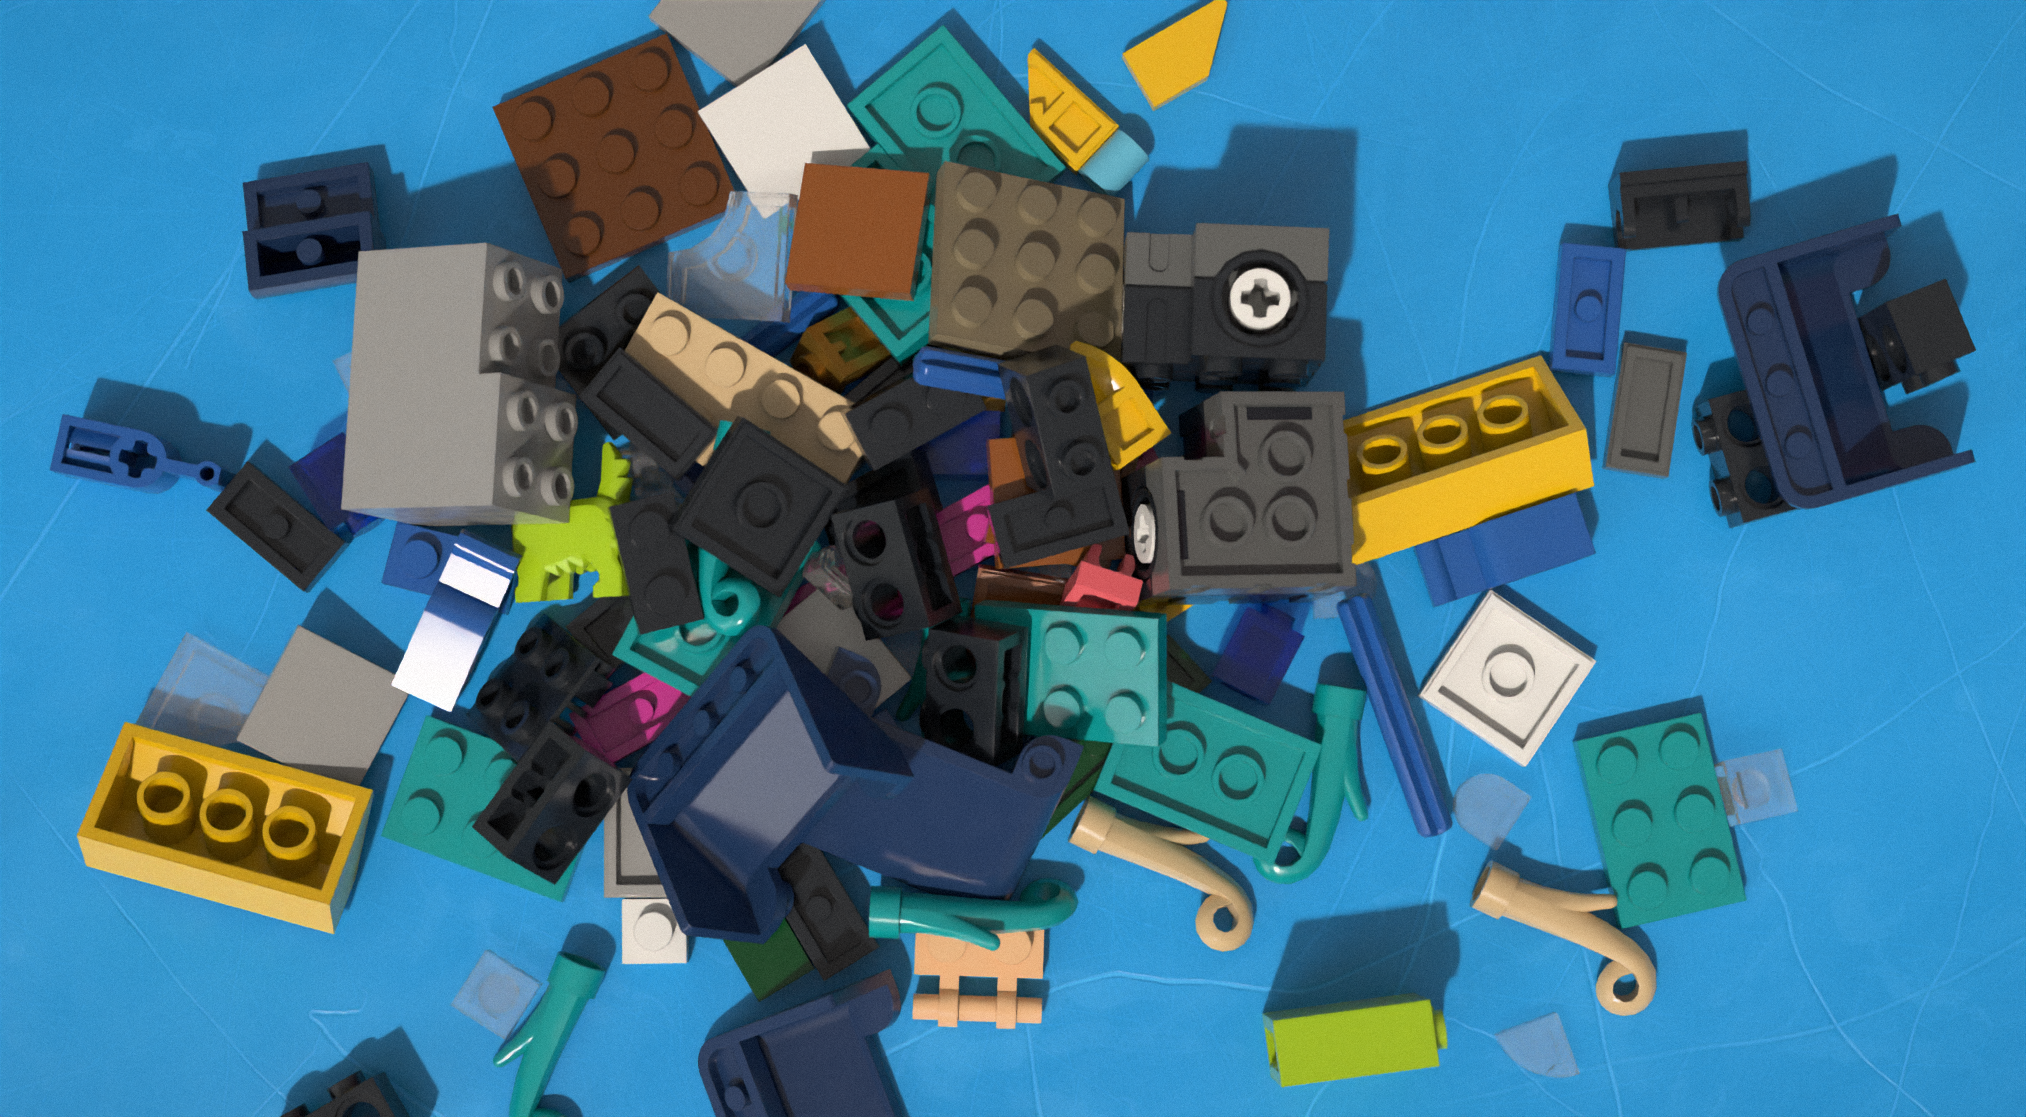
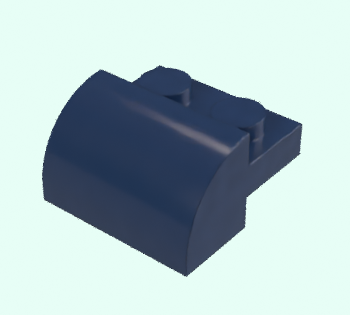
M368 162L243 182L248 231H242L248 290L257 300L357 283L359 251L387 249L386 239L380 230L374 172Z

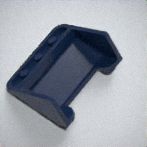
M1899 214L1739 260L1730 265L1719 279L1717 285L1718 303L1771 475L1780 497L1795 508L1809 510L1943 474L1976 462L1972 449L1953 454L1952 447L1945 435L1931 426L1914 425L1892 431L1850 293L1867 289L1885 276L1891 257L1886 239L1902 227Z
M756 625L741 637L636 762L629 776L633 780L627 787V797L681 932L687 936L765 944L780 927L783 919L790 913L794 902L793 889L789 882L781 879L777 868L851 785L857 780L861 790L868 797L890 800L898 796L915 777L901 748L783 633L774 627Z
M836 646L825 675L901 748L915 778L898 796L890 800L868 797L861 790L856 780L802 842L929 894L1009 901L1058 806L1084 746L1060 736L1042 735L1032 739L1022 748L1012 773L993 767L873 718L872 714L881 693V679L876 667L867 658Z
M888 969L707 1040L699 1052L698 1069L715 1116L903 1117L872 1035L892 1026L901 1012L900 994L891 970Z

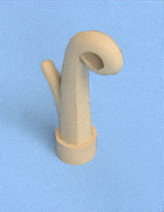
M1090 795L1087 797L1072 826L1068 842L1093 854H1096L1098 850L1174 878L1209 894L1210 896L1205 899L1198 909L1195 919L1196 932L1202 942L1211 949L1222 952L1235 950L1245 944L1252 933L1254 917L1252 903L1244 889L1222 869L1203 856L1184 847L1186 845L1205 843L1209 838L1185 828L1162 826L1133 819L1117 813V808ZM1224 907L1228 908L1233 919L1231 930L1228 932L1217 929L1213 922L1214 913Z
M1493 860L1487 864L1473 891L1470 907L1497 920L1501 916L1507 917L1614 960L1601 972L1596 983V997L1601 1006L1610 1013L1620 1016L1635 1015L1646 1009L1653 1000L1657 989L1656 970L1650 958L1631 938L1606 921L1589 913L1590 911L1611 909L1617 906L1618 900L1615 895L1575 893L1545 887L1520 878L1518 872ZM1633 974L1636 984L1630 994L1620 996L1613 992L1614 983L1620 977Z

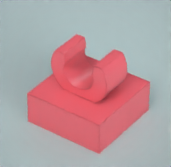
M1093 544L1065 584L1060 605L1133 611L1138 604L1143 580L1131 577L1135 570L1134 556L1126 554L1119 563L1117 572L1100 566L1099 556L1102 545Z

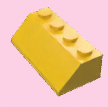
M1541 355L1343 420L1344 433H1347L1350 479L1347 480L1348 498H1351L1354 544L1351 545L1352 563H1355V565L1378 559L1388 554L1594 486L1586 428Z
M124 722L79 828L77 838L86 866L335 934L356 878L374 793L372 789Z

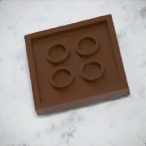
M667 33L492 107L568 283L742 210L709 130L698 114L700 109Z

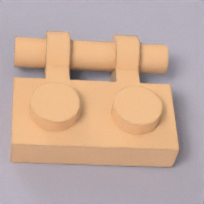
M1044 930L996 934L1000 939V947L996 951H991L958 939L916 933L914 974L940 975L939 994H913V1019L938 1020V1027H957L958 1021L996 1022V1029H1015L1016 1023L1041 1024L1042 998L1016 997L1017 978L1043 979ZM959 976L998 977L997 996L959 995Z

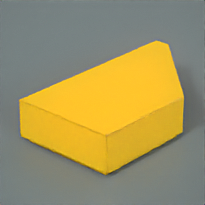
M1226 0L1210 2L1122 53V60L1153 112L1208 80L1227 7Z
M1033 48L1028 54L1030 127L1060 162L1077 175L1079 173L1078 170L1119 129V125L1042 54Z

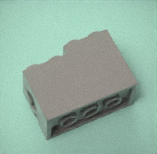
M489 243L359 251L341 509L417 526L569 523L570 501L574 493L572 477L573 442L578 428V417L575 410L576 395L555 389L556 373L560 366V353L558 349L560 309L564 301L562 269Z

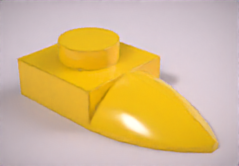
M1079 341L1070 344V350L1086 356L1113 471L1121 469L1171 434L1137 380L1123 364L1105 351Z

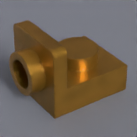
M848 307L806 328L790 359V363L797 371L841 395L846 385L875 371L890 359L892 355L852 308Z

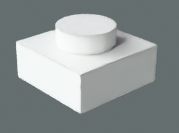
M668 898L622 899V964L689 962V936L681 932Z

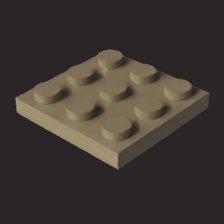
M945 161L938 170L936 178L928 344L1010 360L1056 344L1070 350V344L1079 341L1105 351L1121 363L1125 199Z

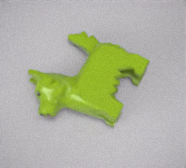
M607 442L602 447L601 481L597 496L571 500L569 523L511 524L513 552L522 555L517 567L518 586L515 588L516 603L573 599L574 573L582 575L587 571H597L599 573V580L593 586V598L629 596L607 507L631 502L629 499L633 478L628 477L631 461L623 458L612 442Z

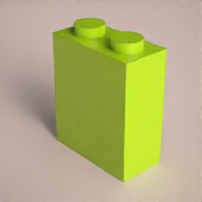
M1416 993L1262 1013L1270 1075L1281 1087L1440 1066L1438 1050L1447 1049L1448 1047L1447 1031L1442 1010H1434L1430 999Z

